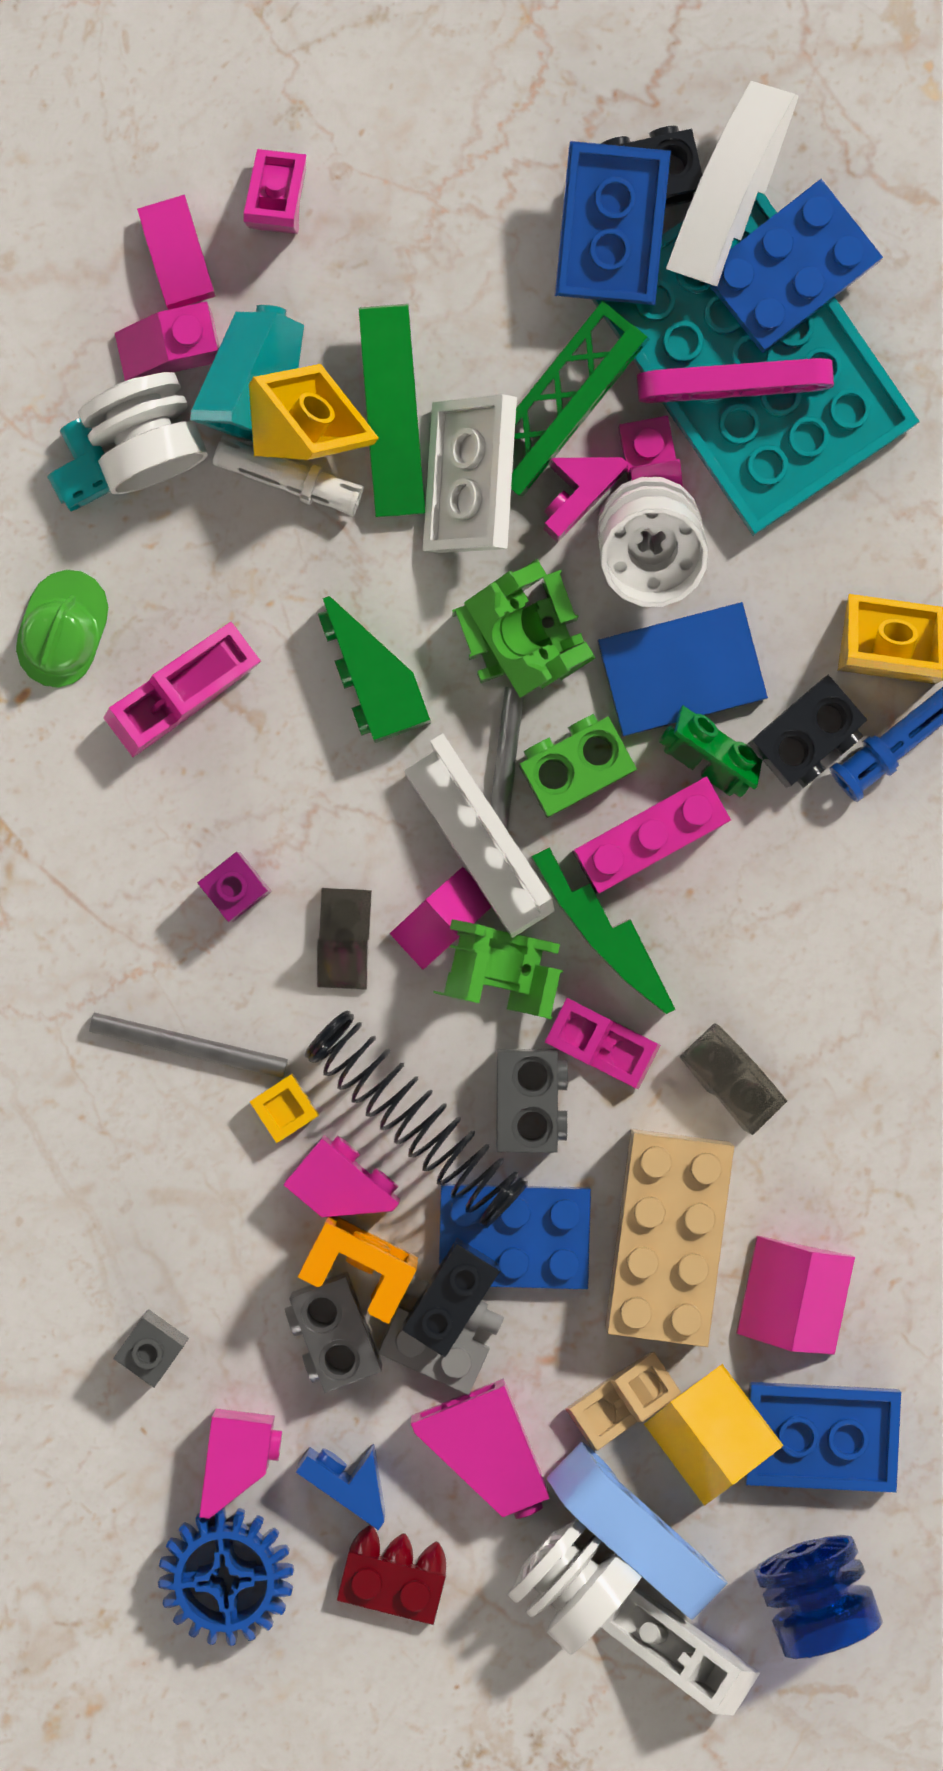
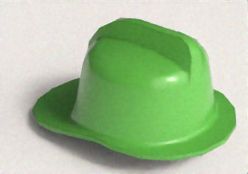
M63 570L55 572L37 585L30 598L18 632L16 652L23 670L31 679L43 686L62 687L75 683L87 673L94 660L107 623L109 609L105 591L96 579L82 571Z

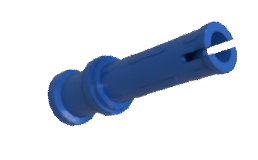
M943 687L879 738L875 735L867 737L862 741L863 748L843 764L835 763L829 768L836 782L855 802L860 801L864 797V790L884 774L891 776L897 771L896 768L899 766L898 760L943 725Z

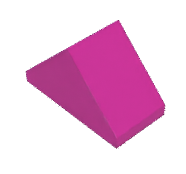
M461 867L389 934L424 970L460 937V935H457L458 931L450 929L452 919L475 923L492 906L473 877L464 867Z

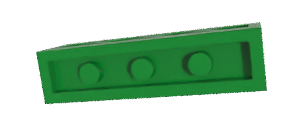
M604 301L599 304L516 408L515 427L523 419L524 433H515L514 440L525 439L526 456L512 472L511 490L519 496H524L548 467L550 459L556 457L650 340ZM606 316L625 333L610 351L593 353L591 333ZM586 340L587 354L574 355ZM604 358L595 369L594 359ZM588 360L589 378L578 391L562 392L560 371L567 362ZM554 380L555 393L542 395ZM572 398L563 409L562 399ZM556 399L558 415L547 430L530 432L528 411L536 401ZM540 437L532 447L531 438Z

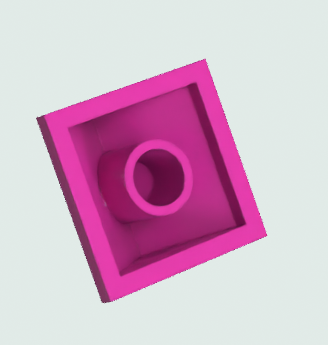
M757 1235L736 1333L791 1352L835 1355L855 1256Z

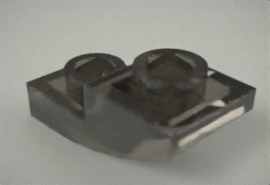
M716 1023L711 1025L679 1056L705 1090L715 1095L739 1126L751 1135H754L787 1102L786 1098L758 1065Z

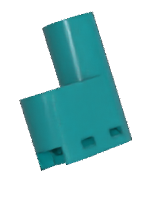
M81 418L71 421L60 429V433L74 460L59 467L47 476L61 504L65 503L71 512L111 492L98 462L105 452L101 446H93L90 443L88 434L92 428L85 427Z

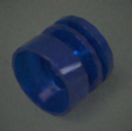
M827 1536L795 1544L769 1557L754 1570L759 1586L767 1588L762 1594L767 1607L785 1608L777 1613L772 1620L785 1657L801 1659L832 1653L867 1638L882 1625L883 1620L870 1586L852 1585L861 1579L865 1573L862 1562L854 1559L859 1552L852 1536Z

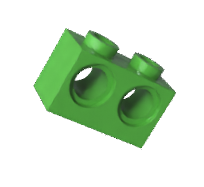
M592 714L568 727L572 735L569 738L554 745L549 737L524 751L527 760L520 763L519 767L546 818L637 770L609 716L598 722L595 715ZM601 738L609 744L611 757L606 764L593 765L585 759L583 747L589 739ZM550 761L562 764L567 771L565 785L558 789L545 787L539 779V769L543 764Z

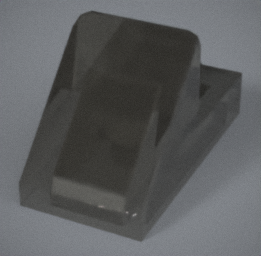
M322 888L319 938H317V987L367 990L372 890Z

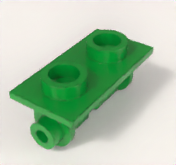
M682 705L675 729L669 726L659 740V743L665 746L664 752L692 771L703 759L708 761V765L701 772V777L707 776L711 784L728 796L735 794L738 797H742L749 787L755 790L758 787L762 759L757 757L754 750L747 744L736 742L718 730L708 717L702 714H695Z

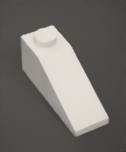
M636 1588L631 1591L622 1604L601 1626L602 1629L713 1714L734 1716L760 1675L759 1671L723 1644Z

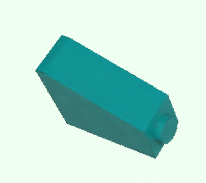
M257 305L256 312H235L192 407L190 420L245 441H253L249 383L256 376L299 368L304 324L286 317V309L273 305Z

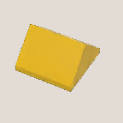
M321 364L256 376L249 383L254 456L310 460L374 445L379 439Z
M849 594L837 671L937 684L943 681V607Z
M723 1364L695 1383L644 1423L645 1427L704 1506L784 1446Z

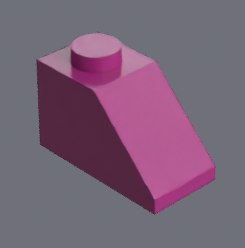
M207 301L157 312L115 332L125 381L157 373H174L211 365L219 350L214 319Z
M215 1409L211 1418L200 1518H211L266 1475L270 1460L279 1461L282 1431L273 1430L274 1415Z

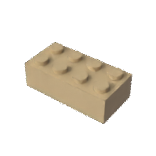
M637 1129L630 1130L605 1328L608 1334L708 1347L734 1154V1145L730 1142Z

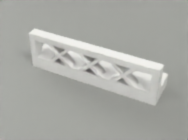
M442 733L430 741L433 752L405 769V775L513 938L554 912L552 898Z

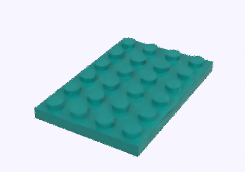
M757 193L742 239L734 238L731 248L777 213L765 194ZM682 221L662 234L655 305L604 301L650 339L633 360L641 373L661 369L815 358L831 359L833 363L834 387L826 390L662 403L752 536H754L912 429L920 421L836 298H833L766 352L762 353L707 283L666 269L680 232ZM603 300L592 301L598 307ZM604 316L617 338L620 339L625 332Z

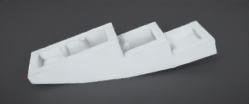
M750 81L705 168L682 223L666 267L667 270L714 286L718 285L733 239H742L757 193H766L799 97L798 95Z

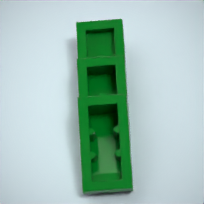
M409 304L359 307L367 421L379 437L374 445H370L375 516L425 514Z
M550 847L531 856L555 901L591 948L623 981L663 1013L668 1014L676 1010L631 919L612 927L590 883L572 892Z

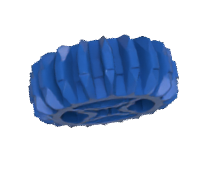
M222 1508L215 1514V1523L211 1524L209 1518H200V1513H198L196 1525L199 1531L192 1525L184 1522L179 1527V1533L184 1541L178 1538H170L166 1544V1548L174 1556H163L159 1567L171 1574L160 1577L158 1587L164 1590L175 1591L164 1597L162 1603L165 1608L180 1605L181 1608L175 1614L173 1622L179 1625L190 1618L193 1623L188 1634L193 1638L199 1634L201 1627L210 1630L207 1636V1643L210 1645L216 1643L219 1632H226V1642L229 1646L235 1645L238 1636L237 1630H242L245 1638L248 1641H252L257 1635L254 1622L268 1631L273 1627L274 1623L269 1612L276 1615H283L285 1612L286 1604L278 1597L291 1596L293 1585L281 1579L293 1575L294 1565L278 1563V1561L288 1556L290 1549L286 1544L271 1547L278 1538L279 1531L276 1528H272L262 1535L259 1530L264 1518L260 1515H257L253 1519L251 1526L243 1524L245 1510L242 1508L237 1509L233 1521H227L225 1508ZM231 1539L242 1542L253 1549L262 1560L263 1565H257V1561H246L239 1558L235 1553ZM215 1540L214 1561L204 1566H198L197 1571L186 1572V1564L190 1555L201 1545ZM224 1558L225 1567H228L229 1574L232 1576L238 1575V1577H234L229 1595L227 1585H224L223 1577L214 1576H218ZM267 1580V1588L262 1597L251 1607L237 1612L238 1592L247 1587H254L256 1581ZM194 1587L195 1592H208L213 1595L218 1602L219 1612L201 1604L195 1598L190 1588Z

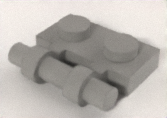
M413 1276L405 1294L418 1299L428 1282ZM481 1301L447 1356L443 1357L402 1331L403 1321L410 1310L399 1305L378 1354L469 1395L490 1350L489 1346L473 1339L475 1332L479 1327L497 1335L504 1317L488 1310V1304Z

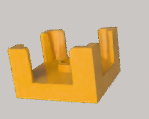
M339 1216L327 1217L302 1266L298 1278L316 1287H320L324 1283L338 1253L347 1256L346 1262L368 1274H373L374 1271L382 1274L371 1295L368 1313L389 1324L417 1270L418 1257Z

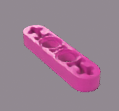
M815 358L646 371L637 375L638 400L643 403H663L821 391L834 387L833 363L831 359Z

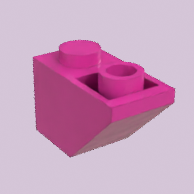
M324 1135L283 1184L321 1217L390 1212L400 1202V1198L394 1194L398 1185L378 1168H375L370 1174L355 1161L360 1156V1153L338 1135L333 1141Z

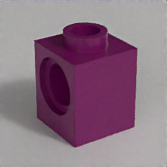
M237 851L197 882L228 922L237 920L272 892L242 853Z

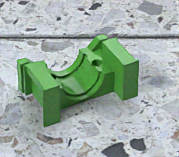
M538 559L515 572L510 570L464 602L520 698L539 686L543 689L559 678L560 680L565 679L596 659L587 642L560 654L555 644L541 647L534 644L526 636L522 628L521 614L529 600L524 591L547 575Z
M562 570L543 576L542 584L547 598L523 608L521 614L522 628L526 636L534 644L541 647L555 644L560 654L584 643L581 633L570 637L566 627L567 624L577 621L579 616L575 615L561 578ZM466 605L453 609L452 616L458 617L471 652L469 654V661L482 656L486 668L477 671L480 683L505 675L506 673ZM549 618L553 621L554 625L551 628H545L542 625V620Z
M452 919L450 929L458 931L457 935H460L458 946L450 945L451 948L456 950L451 972L448 973L444 993L433 991V993L480 1003L483 985L511 990L507 1004L508 1010L553 1019L551 1017L560 973H563V970L541 966L540 961L543 951L558 954L560 944L522 935H516L512 938L508 932Z

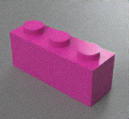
M706 776L574 849L572 852L595 894H599L726 824L731 819Z

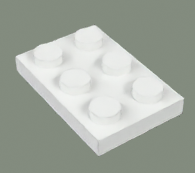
M498 394L432 402L423 551L451 553L507 549L517 397Z

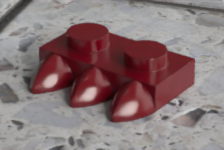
M371 1525L365 1527L357 1534L349 1548L337 1601L434 1625L446 1578V1557L442 1546L437 1541L432 1543L422 1552L416 1564H413L411 1542L408 1536L402 1533L391 1541L383 1556H380V1541L375 1528Z

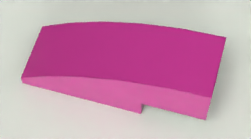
M231 621L154 673L149 681L109 707L103 718L130 755L135 757L255 668L261 660Z

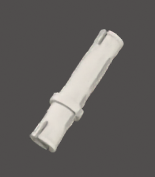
M226 435L221 437V442L219 441L213 459L214 466L234 471L245 477L291 492L294 495L300 496V501L310 505L312 502H316L337 509L352 517L358 509L364 491V486L323 472L324 468L316 464L309 467L287 458L254 456L253 446L244 444Z

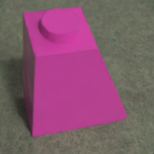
M504 1378L473 1390L469 1395L463 1394L411 1415V1426L414 1433L502 1517L513 1513L516 1519L530 1516L543 1508V1501L550 1499L548 1487Z

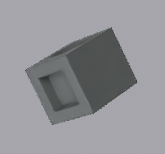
M148 1310L113 1359L155 1388L189 1338L151 1310Z

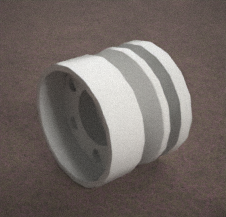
M163 372L124 381L93 398L78 411L85 427H95L88 434L90 443L93 446L116 444L114 448L106 452L98 460L112 494H125L159 484L193 468L208 456L195 422L171 423L172 420L189 407L184 396H174L181 389L175 373Z
M640 477L623 483L606 498L598 515L597 535L600 559L607 582L622 599L641 607H664L684 599L698 587L707 569L708 547L703 532L701 515L695 499L680 484L663 477ZM649 528L653 533L657 534L651 536V534L648 531L643 530Z
M574 1518L562 1528L554 1530L521 1566L517 1580L507 1594L515 1603H518L534 1588L539 1595L526 1611L531 1618L551 1604L557 1610V1613L551 1620L546 1632L570 1655L575 1653L598 1631L627 1598L642 1577L616 1553L598 1565L592 1557L602 1541L596 1535H593L580 1548L575 1541L586 1527L577 1518Z

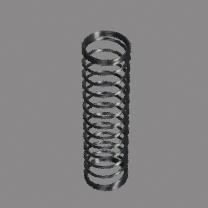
M351 1011L340 1013L311 1042L305 1052V1057L308 1058L309 1062L316 1063L330 1055L324 1066L323 1075L331 1076L344 1069L337 1084V1089L339 1090L347 1089L360 1080L352 1094L351 1102H362L374 1094L366 1108L367 1117L375 1116L389 1107L380 1122V1130H388L405 1118L395 1134L394 1143L401 1144L419 1132L409 1148L408 1157H417L434 1145L423 1162L422 1171H430L449 1158L437 1177V1185L448 1183L464 1171L452 1189V1199L463 1196L480 1183L468 1200L465 1212L477 1210L496 1195L479 1220V1225H482V1228H488L524 1191L528 1181H524V1178H519L515 1181L518 1177V1172H513L493 1191L471 1207L478 1194L503 1164L504 1158H499L477 1179L456 1194L463 1181L488 1151L489 1144L484 1145L461 1167L442 1180L453 1161L474 1137L475 1131L469 1132L445 1155L430 1166H427L438 1148L459 1124L461 1117H457L435 1138L413 1153L423 1135L445 1110L447 1103H443L418 1127L399 1139L406 1125L431 1096L433 1090H428L402 1115L384 1126L397 1104L418 1081V1076H414L390 1100L373 1112H370L386 1086L404 1067V1063H400L379 1084L356 1099L366 1080L388 1056L390 1049H386L379 1058L357 1077L342 1085L352 1066L376 1040V1036H371L349 1059L332 1071L327 1072L341 1048L362 1026V1022H358L345 1037L335 1044L354 1020V1014H351Z

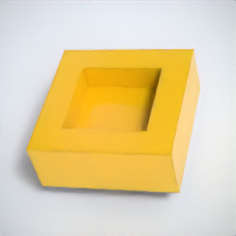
M293 1073L249 1101L276 1143L319 1116V1113Z

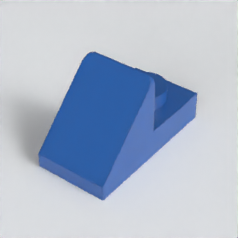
M371 1445L351 1475L344 1471L347 1464L337 1455L324 1448L318 1453L309 1447L298 1463L296 1473L379 1530L385 1520V1506L375 1445Z

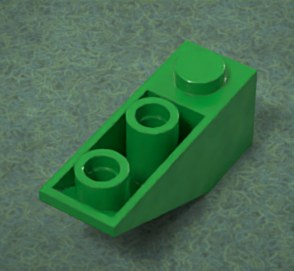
M330 596L322 598L326 611L318 613V617L327 642L337 639L342 651L343 658L335 660V664L344 689L351 686L355 687L360 705L352 707V711L361 736L371 733L374 742L378 743L430 724L431 720L414 673Z

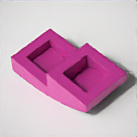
M185 194L138 208L142 228L167 309L183 307L216 297Z
M566 998L545 1040V1043L636 1089H639L661 1046L569 998Z

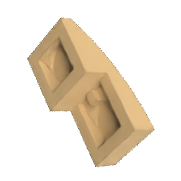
M650 1352L586 1393L565 1409L592 1450L598 1451L636 1422H644L682 1393L655 1352Z

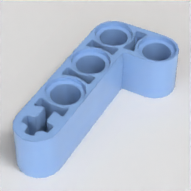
M580 1442L547 1477L548 1482L564 1506L585 1527L691 1620L728 1584L725 1578L709 1561L627 1489L601 1457L584 1442Z

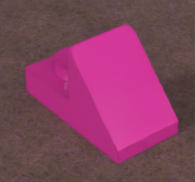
M257 149L243 213V222L248 228L298 234L300 198L306 173V154Z
M668 416L619 424L618 430L623 457L629 464L626 471L628 482L640 477H663L683 487L680 459H676Z
M622 457L551 458L550 468L575 492L570 496L564 490L550 503L544 511L549 519L545 522L543 530L558 543L625 474L629 464Z

